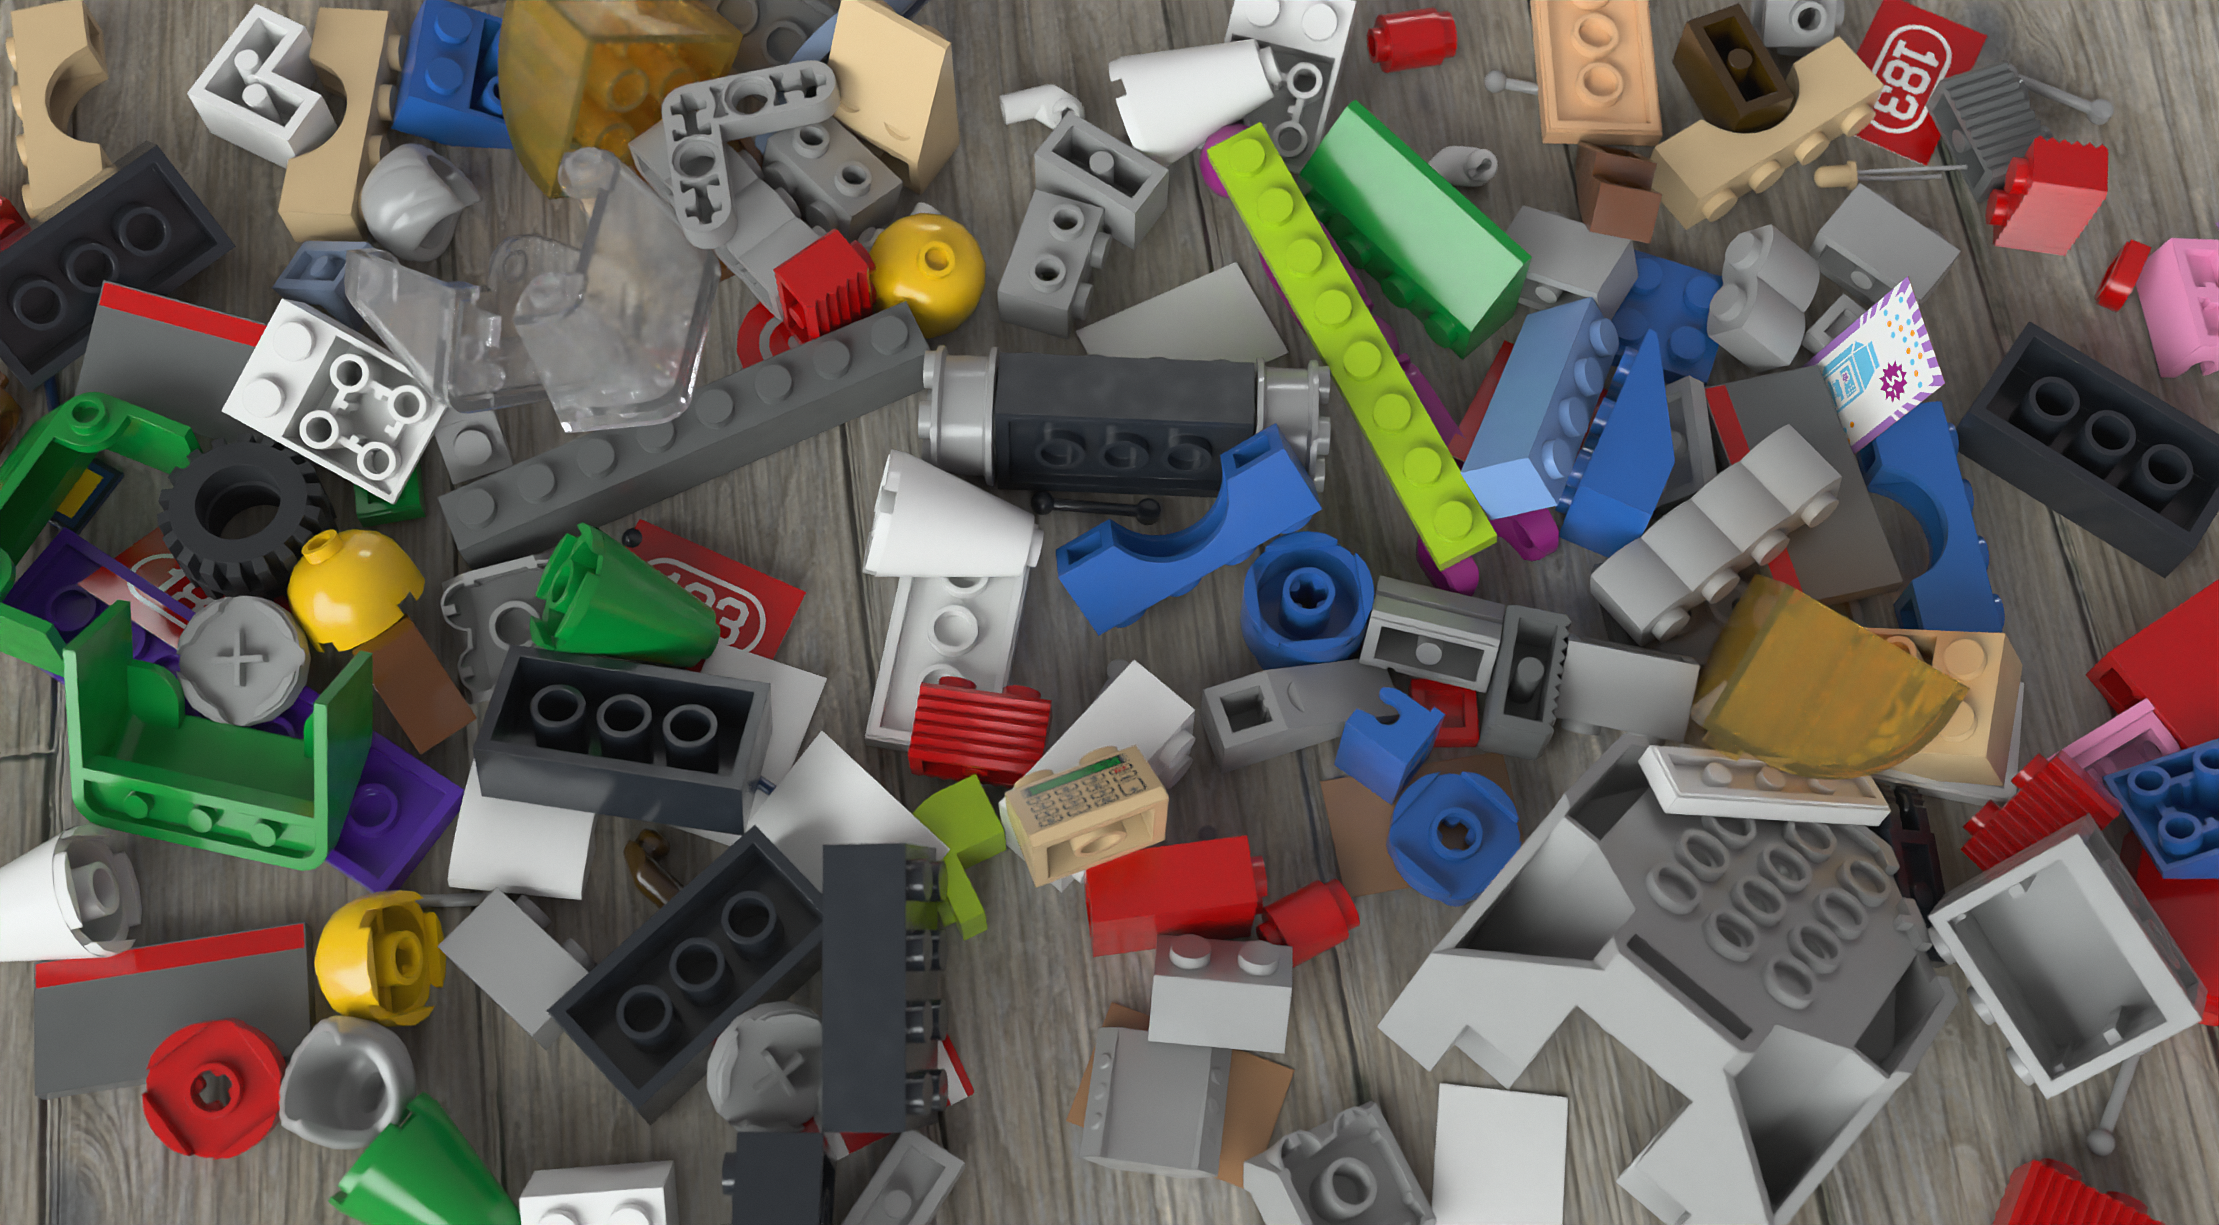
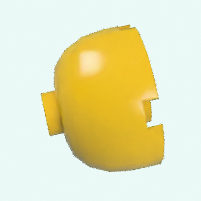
M921 212L900 218L877 236L869 251V255L876 267V272L869 276L877 295L873 311L878 313L906 301L924 338L931 339L953 332L974 313L984 293L986 262L980 245L965 226L945 215Z
M351 529L337 533L335 530H326L311 538L303 546L301 552L304 556L295 565L287 588L288 604L293 616L306 633V637L316 651L325 653V643L332 642L339 652L345 651L372 640L393 626L404 616L398 604L406 598L409 592L417 601L423 593L425 579L406 552L392 538L378 531Z
M394 890L360 896L336 911L325 925L316 951L315 971L325 997L331 1007L341 1015L370 1020L384 1027L415 1026L431 1014L435 1006H424L429 999L430 984L435 988H441L446 976V955L438 947L444 940V936L436 913H423L419 904L415 902V900L424 899L417 892Z

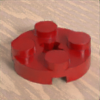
M230 1017L218 1020H203L186 1026L166 1038L156 1048L150 1058L146 1069H150L146 1079L147 1092L142 1093L145 1118L159 1140L174 1152L189 1157L197 1155L203 1158H214L213 1160L235 1157L262 1142L279 1123V1090L287 1067L278 1047L264 1032L248 1025L241 1019ZM208 1070H211L217 1077L225 1074L230 1079L232 1086L228 1092L231 1100L227 1106L218 1099L208 1104L202 1100L200 1093L207 1087L203 1075Z

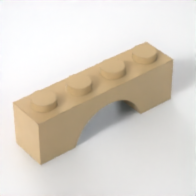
M65 0L10 11L13 36L6 38V49L9 60L18 76V85L11 86V96L15 110L23 121L24 134L17 135L16 143L20 159L28 170L29 184L22 186V197L31 219L112 164L100 144L83 142L67 136L69 118L78 101L89 90L108 79L103 31L84 0Z
M319 7L309 58L325 90L347 101V108L340 127L327 142L309 153L288 159L278 212L295 242H367L369 229L361 209L362 189L371 170L384 156L390 153L387 132L389 121H393L398 95L396 87L398 72L402 71L407 47V39L404 35H399L389 11Z
M1840 36L1793 63L1785 82L1794 98L1784 121L1777 126L1757 133H1734L1719 129L1701 119L1654 147L1650 160L1656 162L1657 166L1651 188L1662 194L1661 202L1685 230H1688L1705 218L1709 222L1720 219L1734 207L1739 197L1752 189L1755 193L1767 190L1782 176L1784 170L1798 161L1801 165L1812 162L1827 149L1830 141L1843 133L1847 137H1852L1862 131L1873 120L1876 114L1873 108L1884 85Z

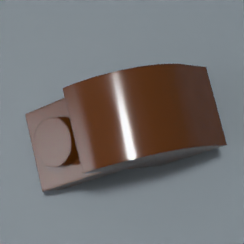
M407 613L397 623L372 640L352 648L354 656L360 650L373 653V686L420 754L477 719Z

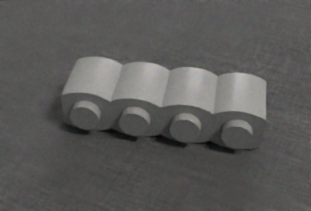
M691 110L687 112L688 118L685 122L690 135L700 134L696 119L697 111ZM662 119L629 142L628 146L637 170L648 184L675 209ZM726 141L738 219L737 230L726 244L714 248L713 251L738 278L746 283L759 301L782 321L785 317L778 295V286L775 282L777 281L774 276L776 274L773 269L827 233L818 225L811 229L799 219L801 213L792 197L781 187L774 191L763 181V172L755 159L746 150H741L737 153ZM708 156L695 157L686 164L684 173L690 176L707 174L713 168L715 160ZM701 197L699 201L703 218L700 224H708L712 222L711 217L714 211L709 198Z
M1787 424L1756 445L1741 461L1715 476L1691 499L1664 515L1640 538L1630 542L1601 564L1591 574L1590 593L1640 647L1656 638L1661 643L1666 642L1680 632L1688 623L1690 616L1687 612L1691 608L1705 600L1710 604H1714L1727 596L1740 580V577L1737 575L1739 571L1754 562H1757L1760 566L1768 564L1787 547L1790 541L1787 535L1790 532L1798 529L1805 523L1810 528H1813L1828 518L1839 504V500L1836 497L1838 496L1842 476L1790 424Z

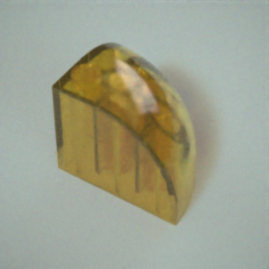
M507 0L499 38L498 83L506 128L522 167L535 185L550 200L590 193L618 182L616 173L634 164L628 143L662 120V103L666 96L675 88L683 85L726 77L736 58L743 34L723 16L698 0Z
M1755 574L1733 610L1707 660L1694 693L1691 717L1701 727L1708 730L1702 742L1738 762L1745 751L1764 763L1794 775L1825 780L1853 779L1887 770L1922 750L1944 729L1970 688L1792 586Z

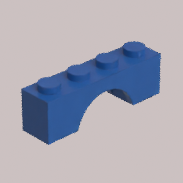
M1942 401L1918 404L1856 453L1859 469L1868 492L1890 498L1906 508L1922 527L1928 542L1929 564L1927 572L1913 579L1893 604L1899 629L2002 633L2005 621L2003 603L1998 594L1992 593L1987 574L1989 566L1988 546L1985 539L1980 535L1977 536L1971 514L1974 506L1973 490L1970 482L1965 478L1962 479L1957 461L1959 450L1957 430L1953 423H1947Z
M1277 423L1220 455L1222 483L1218 497L1210 510L1190 527L1171 534L1147 535L1131 531L1112 519H1108L1056 549L1058 578L1098 636L1114 627L1124 628L1135 623L1144 615L1147 608L1168 596L1178 597L1188 593L1198 585L1201 578L1223 565L1232 566L1243 562L1254 553L1258 545L1280 533L1289 534L1301 529L1311 520L1313 514L1322 510L1314 482Z

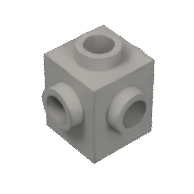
M1752 0L1750 22L1764 46L1777 47V53L1788 56H1806L1813 52V47H1821L1833 40L1834 30L1841 28L1844 19V0Z

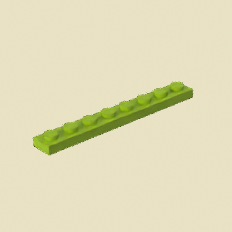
M1259 122L1207 149L1208 159L1321 361L1324 366H1330V377L1439 571L1441 572L1497 543L1495 530L1475 495L1460 474L1459 467L1263 124Z

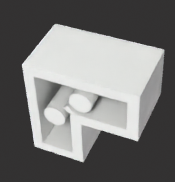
M255 4L187 93L210 133L285 169L287 168L288 159L317 149L327 142L338 130L322 95L309 89L317 79L318 74L309 58L312 39L305 26Z

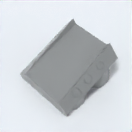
M553 552L531 555L465 572L442 582L444 594L440 603L444 619L452 627L459 658L457 667L461 682L465 685L469 705L491 699L510 644L545 649L539 647L531 640L529 625L531 615L540 619L543 617L546 601L535 597L538 583Z
M1098 1027L1079 1157L1111 1169L1184 1179L1217 1177L1232 1049L1148 1041L1149 1031L1123 1027Z
M1369 1101L1359 1107L1354 1106L1344 1110L1331 1120L1311 1130H1297L1282 1137L1267 1151L1244 1161L1243 1188L1251 1193L1266 1225H1436L1437 1218L1376 1102Z

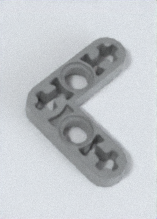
M816 60L801 61L683 85L675 88L666 96L662 103V119L675 210L684 235L693 246L702 249L720 247L726 244L737 230L738 219L726 141L815 124L830 118L836 113L840 105L841 95L835 75L829 66ZM817 86V96L805 98L806 88ZM785 91L784 96L787 104L780 105L776 92ZM759 94L767 98L765 106L755 113L744 114L736 110L738 102L745 96ZM691 110H699L696 114L700 134L690 135L685 122L688 118L687 112ZM708 156L715 160L713 168L707 174L690 176L684 173L686 164L695 157ZM701 197L709 198L714 211L711 217L712 222L708 224H700L703 218L699 201Z

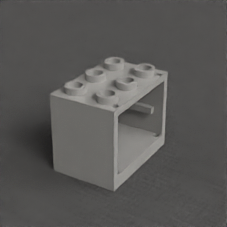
M2089 813L1946 892L1928 915L1929 920L1933 924L1928 929V934L1935 949L1947 964L1952 965L1956 962L1959 964L1972 984L1971 987L1967 988V994L1974 1009L1987 1025L1997 1022L2012 1045L2006 1048V1054L2013 1069L2027 1086L2036 1083L2046 1099L2081 1083L2203 1019L2208 990Z

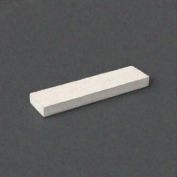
M1649 745L1638 760L1664 813L1879 826L1891 812L1889 805L1862 761Z

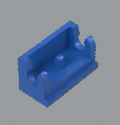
M1382 687L1378 695L1385 704L1393 706L1398 711L1399 720L1392 725H1383L1376 720L1374 715L1356 708L1345 723L1334 765L1390 805H1393L1429 758L1445 714L1435 707L1430 712L1398 689Z

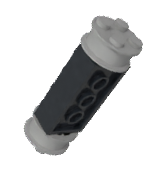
M938 345L936 351L925 350L923 383L924 388L932 389H928L927 400H920L918 435L919 439H923L921 460L949 474L984 476L986 484L994 486L997 471L998 489L1217 498L1222 483L1220 455L1277 423L1314 482L1316 491L1323 492L1325 455L1329 454L1331 421L1330 417L1325 416L1324 405L1319 404H1328L1330 366H1318L1317 360L1310 359L1307 369L1266 367L1264 358L1257 357L1256 362L1253 363L1232 362L1225 359L1203 361L1168 359L1164 357H1106L1099 354L1078 356L1041 354L1038 352L1003 353L1000 352L999 347H992L989 356L948 355L946 345Z

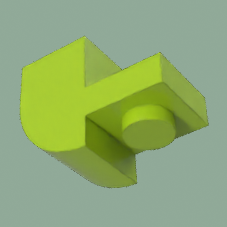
M974 774L931 795L913 812V815L950 849L941 860L946 864L948 888L945 901L938 902V917L944 927L955 923L964 941L988 930L985 911L965 869L1007 850L1005 831L977 775Z

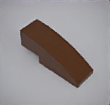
M1579 141L1576 151L1577 197L1583 223L1589 232L1645 243L1651 242L1662 198L1661 193L1651 188L1657 166L1656 162L1635 151Z

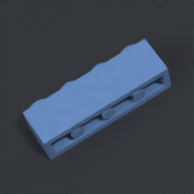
M1593 297L1541 310L1526 316L1460 473L1490 520L1553 507L1559 504L1582 440L1588 430L1598 398L1603 390L1612 361L1619 347L1618 334L1614 324L1608 318H1604Z

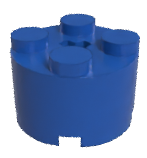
M1312 531L1294 532L1276 538L1267 545L1265 551L1259 555L1254 563L1252 562L1246 573L1240 610L1242 635L1247 647L1256 657L1258 665L1263 670L1354 660L1365 637L1374 602V584L1366 563L1356 552L1354 556L1338 544V539L1325 533ZM1298 603H1307L1308 609L1303 608L1302 605Z

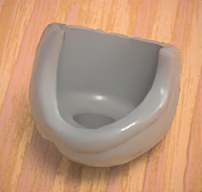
M409 143L395 148L384 156L371 170L362 189L361 209L370 233L385 250L404 260L429 262L440 257L449 246L459 215L463 209L469 205L481 202L483 197L473 186L472 182L452 162L422 144Z
M342 1015L322 1019L295 1049L290 1059V1064L286 1067L279 1090V1116L282 1125L312 1143L332 1149H357L369 1146L390 1122L400 1126L411 1112L406 1106L416 1097V1075L406 1046L393 1031L370 1020Z

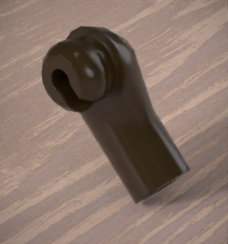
M650 827L642 829L634 841L628 840L623 856L638 891L661 909L685 886L659 864L662 860L661 858L669 853L670 843L660 833Z

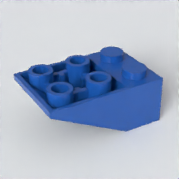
M424 0L409 31L391 129L448 146L581 153L583 151L585 116L588 101L592 98L599 50L447 0Z
M1648 329L1639 351L1628 346L1626 347L1609 390L1599 407L1584 446L1580 450L1572 472L1568 477L1559 504L1555 511L1566 515L1559 531L1560 538L1607 558H1610L1621 548L1643 535L1675 464L1658 332L1652 329Z
M2219 738L2102 777L2106 789L2123 805L2121 813L2162 878L2219 879Z

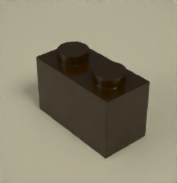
M1740 3L1686 22L1672 63L1704 120L1719 129L1734 133L1762 132L1783 122L1794 95Z

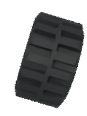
M238 434L237 442L228 444L225 438L222 437L211 441L213 449L204 454L197 448L186 456L190 464L185 469L176 466L168 476L173 488L162 489L158 502L164 511L157 514L158 527L164 534L162 539L188 580L196 588L200 586L206 596L214 600L221 599L224 595L233 598L252 596L273 602L275 597L285 595L288 600V584L295 565L304 556L301 552L303 546L311 538L323 531L335 530L339 533V529L334 521L337 518L334 507L310 462L305 461L303 455L288 447L284 449L281 443L268 436H265L261 443H257L253 434ZM258 505L279 507L271 523L257 534L242 539L220 538L226 524L239 512Z

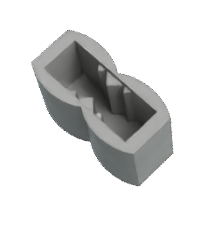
M1772 224L1739 233L1729 244L1725 253L1722 272L1724 285L1717 291L1710 303L1707 320L1708 336L1755 373L1788 366L1797 354L1805 332L1804 312L1810 305L1818 287L1820 278L1819 263Z

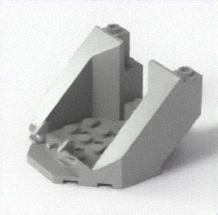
M1623 733L1565 792L1543 822L1432 951L1377 1027L1429 1072L1456 1045L1506 1089H1509L1576 1006H1578L1593 1018L1601 1028L1617 1038L1653 1068L1662 1079L1671 1083L1689 1098L1627 1166L1616 1182L1666 1225H1787L1895 1090L1913 1073L1959 999L1949 977L1936 976L1926 953L1933 945L1928 929L1915 900L1902 898L1893 877L1900 866L1892 847L1865 825L1664 813L1638 762L1649 747L1647 737ZM1682 743L1679 746L1680 748L1716 750Z

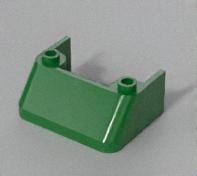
M101 392L79 394L45 414L30 426L0 467V652L64 678L62 649L67 645L55 626L48 621L2 603L15 583V567L99 451L107 449L170 474L176 466L185 469L190 464L186 456L197 448L204 454L191 427Z
M117 599L62 649L72 798L78 811L87 820L107 829L303 871L319 867L336 847L372 745L373 653L360 650L314 702V712L305 722L304 740L186 715L184 692L177 678L160 665L133 659L130 601Z

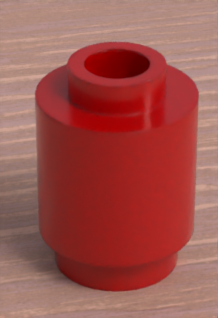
M1435 7L1378 15L1374 28H1369L1367 31L1368 55L1371 62L1379 63L1380 68L1386 74L1439 66L1444 59L1454 57L1457 50V31L1454 19L1449 11L1438 12Z
M1334 878L1324 884L1320 880H1315L1263 907V914H1261L1263 923L1256 926L1255 930L1260 941H1266L1273 945L1293 946L1292 968L1348 940L1349 931L1360 925V918L1349 893L1338 879Z

